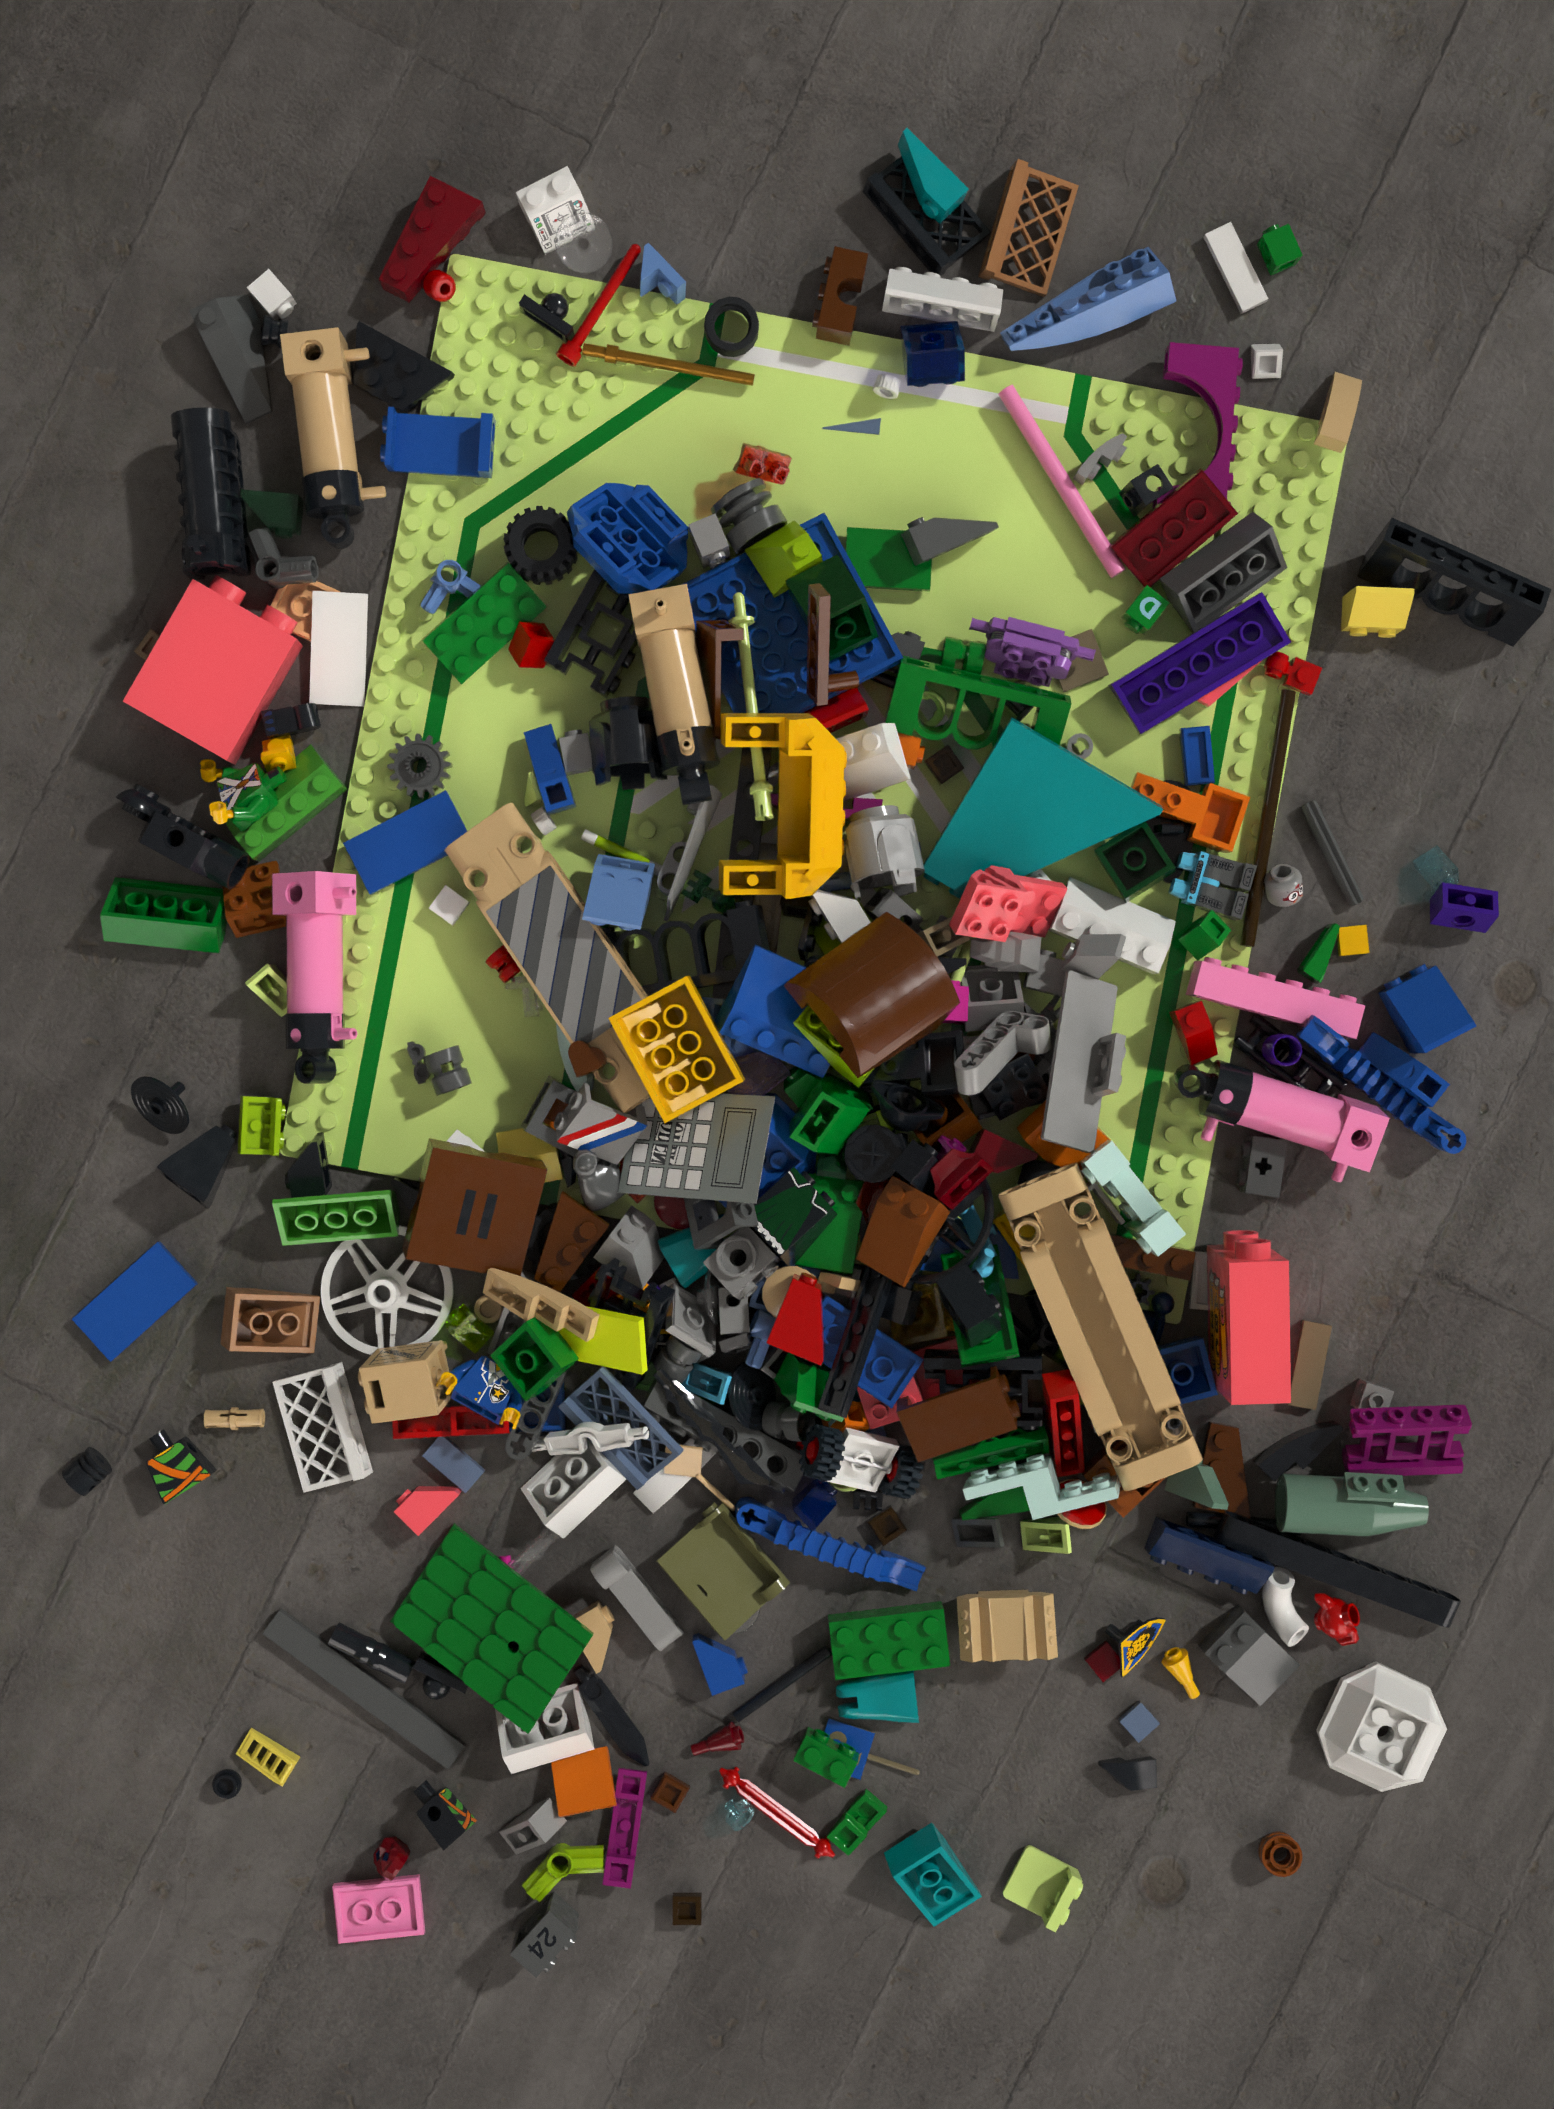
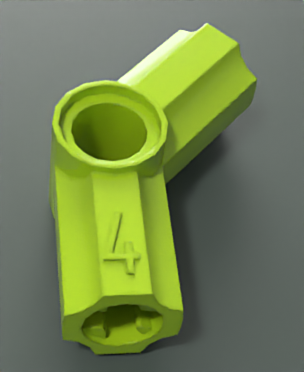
M565 1843L556 1844L551 1848L548 1856L523 1881V1888L532 1899L540 1902L568 1874L604 1873V1845L569 1846ZM564 1856L568 1863L558 1865L553 1858Z

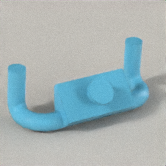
M971 1205L959 1217L970 1240L975 1244L983 1224L974 1205ZM992 1225L990 1234L996 1235L997 1233ZM989 1237L971 1268V1271L976 1269L982 1278L988 1277L993 1272V1257L997 1256Z

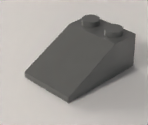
M1239 1605L1198 1645L1229 1678L1260 1706L1300 1666Z

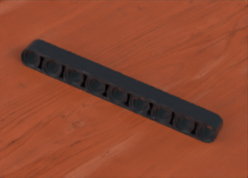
M1224 1511L1214 1535L1216 1541L1227 1547L1446 1628L1451 1626L1461 1603L1459 1598L1446 1591L1293 1534L1279 1532L1278 1529L1231 1511Z

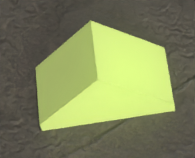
M266 964L247 980L245 984L278 1015L283 1017L287 1013V978L275 965Z
M1060 1517L1020 1521L1023 1550L1072 1553L1069 1524L1060 1519Z

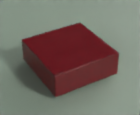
M1106 1640L1084 1657L1085 1661L1102 1682H1105L1120 1669V1657Z

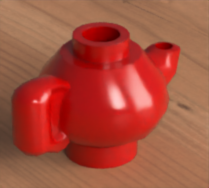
M1315 1593V1601L1321 1606L1314 1615V1623L1317 1629L1336 1639L1342 1646L1356 1644L1359 1640V1635L1355 1627L1360 1623L1357 1607L1353 1603L1347 1604L1340 1598H1331L1325 1593Z

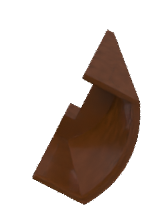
M888 912L872 921L784 985L802 1009L808 1005L812 1008L844 1050L839 1056L857 1078L935 1031L960 1004L953 983L935 953L913 929Z

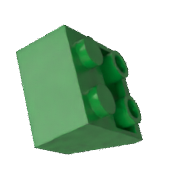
M820 1078L789 1122V1137L814 1152L839 1154L848 1138L857 1129L871 1108L825 1079Z
M788 1352L774 1380L781 1388V1393L791 1402L790 1406L801 1413H806V1411L813 1412L825 1421L834 1419L843 1422V1417L818 1409L831 1368L824 1363L820 1366Z

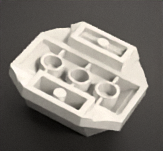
M1376 1661L1366 1665L1365 1668L1340 1678L1316 1729L1327 1765L1331 1769L1381 1792L1423 1782L1447 1730L1432 1691L1426 1684ZM1388 1726L1389 1729L1386 1735L1377 1736L1380 1727Z

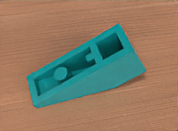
M906 128L898 142L901 156L924 213L928 217L934 218L940 224L963 202L969 188Z

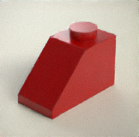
M1195 1001L1169 1012L1191 1065L1218 1055L1213 1027L1202 1001Z

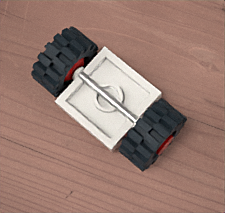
M815 1424L810 1427V1432L807 1431L805 1434L807 1439L802 1441L804 1447L803 1450L800 1449L802 1458L799 1459V1464L802 1465L800 1470L804 1476L875 1493L879 1487L883 1494L903 1499L911 1498V1495L916 1493L915 1488L920 1486L918 1480L922 1479L923 1474H920V1472L924 1469V1464L917 1461L911 1446L899 1444L896 1439L851 1428H845L842 1433L839 1429Z

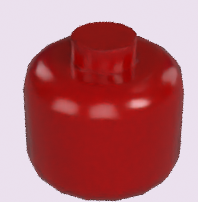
M432 270L425 276L423 288L430 298L438 302H446L454 296L456 284L454 279L444 271Z

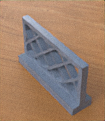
M602 1366L583 1384L573 1390L558 1406L575 1425L583 1422H596L604 1426L622 1424L621 1418L631 1420L632 1428H639V1422L645 1423L649 1428V1437L644 1440L651 1441L652 1449L642 1447L641 1439L634 1440V1444L632 1443L629 1447L601 1452L636 1490L644 1486L651 1477L684 1451L606 1367ZM599 1377L608 1384L609 1390L599 1387ZM586 1393L593 1395L594 1402ZM601 1397L610 1398L612 1407L602 1405ZM619 1401L625 1402L629 1407V1411L620 1409ZM606 1414L613 1416L614 1423ZM659 1443L664 1444L672 1453L659 1451ZM647 1457L653 1458L654 1465L647 1459Z

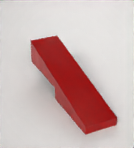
M465 1406L444 1407L439 1415L392 1421L393 1440L509 1433V1421H504L503 1425H498Z

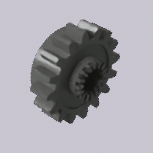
M416 734L415 741L406 736L404 737L406 743L404 746L399 743L395 744L399 750L398 753H389L394 763L388 764L387 768L395 771L390 776V779L392 781H400L396 787L400 791L407 787V795L410 797L413 796L414 792H417L419 798H424L425 792H429L434 796V789L437 787L444 789L445 786L442 781L451 778L446 773V770L452 768V763L445 761L450 754L448 751L440 752L443 744L439 741L433 745V737L430 735L427 736L425 741H423L420 734ZM420 759L426 760V770L421 773H415L413 770L414 763Z

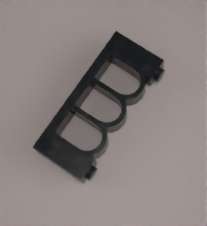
M1395 518L1389 520L1368 549L1357 577L1379 587L1387 585L1390 588L1414 589L1413 598L1422 597L1425 605L1433 611L1447 615L1459 614V618L1467 626L1479 631H1488V636L1510 646H1514L1544 613L1551 589ZM1407 558L1430 570L1426 572H1413L1403 567L1401 563ZM1444 575L1467 586L1460 589H1452L1440 584L1438 580ZM1479 592H1482L1503 603L1487 605L1479 602L1475 597Z
M752 900L734 903L735 909L726 910L727 914L709 913L704 915L695 924L688 921H669L662 924L656 932L644 928L624 932L615 931L614 927L602 928L630 970L628 948L631 941L639 935L645 936L650 941L659 983L642 986L648 996L680 980H672L666 947L669 934L676 928L684 929L690 936L697 976H692L691 979L697 989L735 982L754 944L770 951L762 905H753ZM720 920L729 928L736 968L711 973L705 944V932L712 922Z

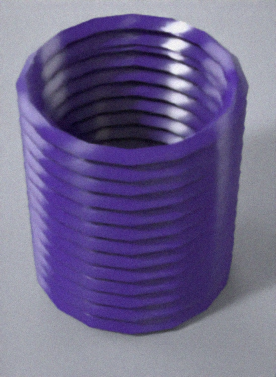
M1275 1034L1264 1041L1262 1054L1265 1060L1272 1065L1291 1066L1300 1059L1302 1047L1299 1040L1292 1035ZM1281 1038L1285 1039L1290 1047L1288 1057L1282 1062L1278 1061L1274 1055V1046Z

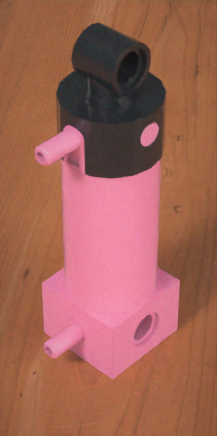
M322 871L272 874L273 915H286V1049H301L302 1056L295 1063V1075L304 1084L330 1083L336 1075V1063L329 1056L330 1049H345V1040H353L357 1037V1030L355 1028H345V1014H343V916L356 915V874Z
M1216 1060L1208 1073L1200 1071L1198 1067L1191 1064L1180 1066L1174 1073L1173 1080L1175 1086L1182 1095L1187 1098H1200L1199 1114L1207 1116L1201 1139L1211 1141L1219 1121L1232 1126L1235 1124L1311 1147L1323 1151L1330 1160L1337 1162L1331 1176L1332 1180L1336 1182L1343 1181L1348 1166L1370 1172L1390 1119L1376 1105L1338 1094L1336 1099L1254 1073L1252 1070L1221 1060ZM1187 1076H1197V1081L1193 1086L1185 1087L1183 1085L1184 1079Z

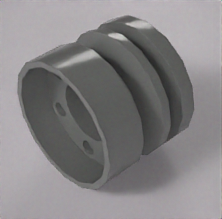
M762 478L751 480L733 488L711 508L712 514L716 513L717 518L721 517L719 520L721 528L734 525L726 535V538L736 554L744 553L746 548L787 525V519L778 505L763 507L772 498V494L770 491L762 492L766 488Z

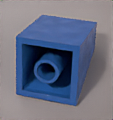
M1425 963L1409 971L1411 976L1403 980L1400 977L1394 978L1384 984L1386 989L1378 992L1409 1053H1427L1476 1027L1474 1020L1436 965L1426 967Z

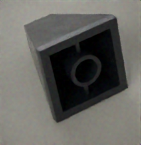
M224 1124L221 1128L216 1125L162 1161L157 1166V1169L162 1176L209 1209L237 1143L234 1139L237 1134Z

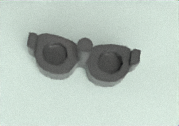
M413 1041L408 1042V1054L413 1060L412 1064L415 1065V1079L418 1081V1084H423L431 1075V1073H428L426 1065L422 1063L423 1057L426 1056V1050L420 1044H416Z

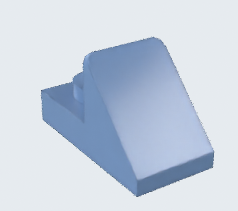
M647 243L644 246L640 296H644L658 286L660 292L666 298L669 297L676 305L685 299L686 281Z

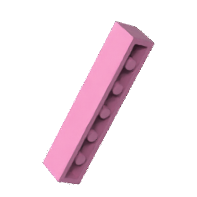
M1205 957L1204 961H1194L1186 995L1302 1027L1309 1021V1017L1314 1015L1343 1038L1357 1039L1365 1005L1356 1003L1357 998L1344 994H1340L1339 998L1329 996V990L1319 987H1313L1312 991L1303 989V983L1289 979H1286L1285 983L1275 981L1276 976L1269 973L1259 972L1258 976L1248 973L1249 968L1232 964L1231 968L1221 966V960Z

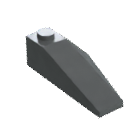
M239 295L214 298L189 310L244 422L248 424L271 413L272 407L266 374L265 351L263 345H261V321L249 296Z

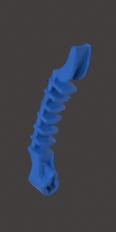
M1311 1015L1309 1017V1021L1296 1036L1318 1053L1323 1061L1332 1065V1069L1344 1075L1343 1077L1354 1083L1358 1090L1365 1092L1368 1098L1376 1101L1382 1109L1389 1111L1392 1117L1403 1122L1406 1128L1424 1138L1436 1149L1451 1154L1459 1153L1464 1149L1466 1136L1462 1130L1456 1128L1429 1108L1418 1105L1416 1098L1407 1096L1403 1088L1394 1086L1393 1080L1382 1076V1071L1371 1067V1062L1361 1058L1359 1051L1348 1048L1349 1043L1341 1035L1316 1016ZM1441 1132L1448 1134L1447 1137L1450 1139V1141H1448V1139H1446V1136H1444Z
M742 1497L735 1504L734 1512L738 1524L744 1529L764 1536L774 1544L785 1545L792 1551L795 1549L802 1552L805 1556L816 1557L821 1562L832 1563L837 1568L839 1566L843 1567L851 1573L857 1572L865 1578L871 1577L878 1582L897 1584L917 1592L918 1584L926 1569L924 1565L885 1550L877 1554L870 1545H866L863 1549L858 1542L854 1541L852 1544H849L843 1537L835 1539L829 1532L825 1531L824 1534L817 1532L814 1526L810 1525L806 1528L798 1520L794 1522L788 1521L785 1514L779 1513L752 1497ZM749 1509L753 1510L754 1514H748L747 1517H744L743 1512H748Z

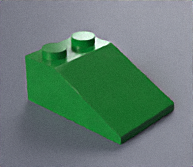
M809 1173L816 1182L812 1187L819 1194L825 1191L836 1203L832 1208L837 1216L797 1261L795 1266L852 1275L867 1183Z

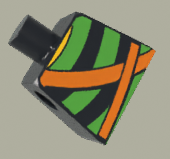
M163 1429L149 1438L158 1454L148 1459L146 1465L163 1504L168 1503L217 1471L212 1463L186 1436L173 1444Z
M426 1780L414 1791V1794L424 1805L416 1812L417 1816L443 1851L477 1821L447 1787L437 1793Z

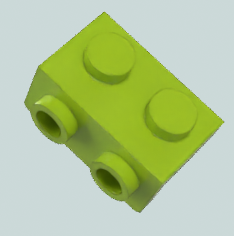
M240 1096L238 1154L279 1156V1150H282L284 1146V1134L280 1132L281 1121H284L286 1113L285 1104H282V1098Z

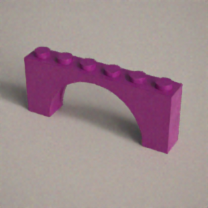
M1170 342L1165 350L1163 379L1186 385L1194 390L1209 406L1217 427V446L1214 457L1204 472L1227 499V491H1231L1233 485V473H1229L1230 462L1234 461L1236 445L1231 444L1232 433H1236L1238 426V416L1234 415V405L1239 403L1240 387L1236 386L1237 376H1240L1242 372L1243 359L1238 358L1239 348ZM1180 485L1173 486L1171 491L1153 501L1152 509ZM1157 487V489L1155 490V492H1156V491H1159V490L1161 489V487Z

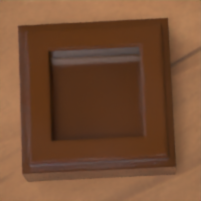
M665 1772L652 1793L651 1800L676 1813L689 1791L690 1785Z

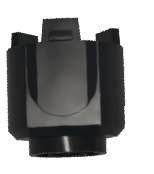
M627 696L602 701L600 703L601 713L593 716L589 721L592 770L595 775L596 786L611 782V777L619 776L623 790L644 789L645 774H650L653 779L667 780V775L662 774L661 758L657 749V735L650 699L639 696Z

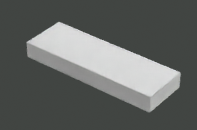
M1229 222L1206 233L1203 238L1240 314L1267 302L1268 297L1232 223Z

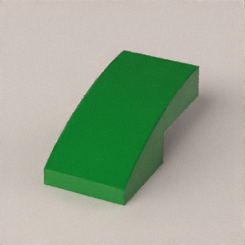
M865 1789L827 1834V1838L849 1856L867 1837L868 1831L887 1812L888 1807L869 1790Z

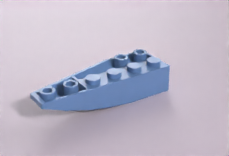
M1149 247L1138 249L1119 261L1108 263L1104 268L1095 271L1000 333L1001 338L1010 351L1067 344L1122 327L1176 302L1170 273Z

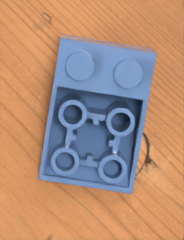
M598 854L593 868L582 920L599 926L606 924L616 925L628 931L641 930L651 896L655 864Z

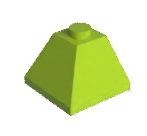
M795 520L745 549L747 556L774 598L788 590L785 580L823 562L822 555L809 534Z

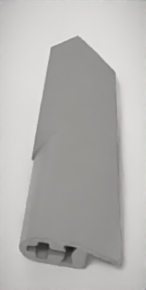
M711 784L709 786L712 800L687 806V811L695 816L687 842H676L671 846L657 878L658 888L661 893L668 896L667 911L664 917V921L667 922L676 906L694 864L697 852L722 797V793ZM683 848L684 852L679 863L675 861L674 853L678 849ZM667 875H674L675 878L671 889L664 888L662 885L663 879Z

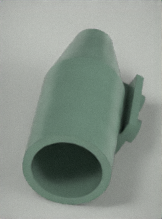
M1344 1472L1343 1477L1282 1474L1277 1480L1275 1519L1279 1532L1368 1537L1426 1525L1428 1520L1429 1506L1427 1497L1405 1490L1402 1475Z

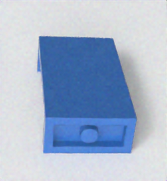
M388 407V416L384 415L382 419V432L386 433V445H381L380 460L384 462L389 472L492 478L496 420L492 413H481L480 419L397 413L394 407Z

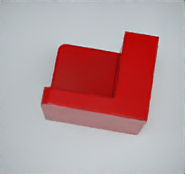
M519 622L510 643L509 652L518 667L544 668L546 665L544 659L555 639L545 623Z

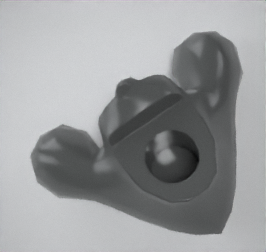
M587 1149L579 1150L574 1155L573 1168L577 1174L581 1198L586 1208L590 1211H599L626 1194L618 1193L622 1173L620 1172L619 1165L596 1157L594 1152Z

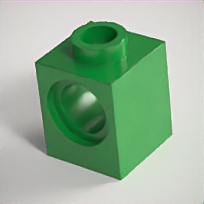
M1276 224L1262 232L1263 235L1257 246L1270 276L1299 262L1303 254L1289 224L1282 227Z
M1210 910L1191 923L1178 941L1198 961L1218 948L1231 932V929L1213 910Z

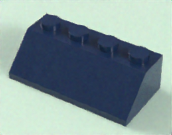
M1157 1516L1144 1547L1147 1553L1151 1555L1150 1559L1157 1563L1166 1565L1167 1561L1177 1564L1178 1570L1193 1575L1194 1571L1204 1574L1205 1580L1220 1585L1221 1581L1231 1584L1230 1588L1244 1595H1247L1248 1591L1257 1594L1272 1575L1275 1568L1270 1562L1227 1547L1216 1541L1214 1537Z

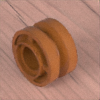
M1275 1831L1267 1834L1261 1840L1258 1848L1259 1859L1271 1874L1278 1877H1287L1294 1874L1300 1868L1302 1851L1299 1844L1289 1834ZM1280 1847L1286 1848V1857L1281 1861L1274 1860L1275 1850Z

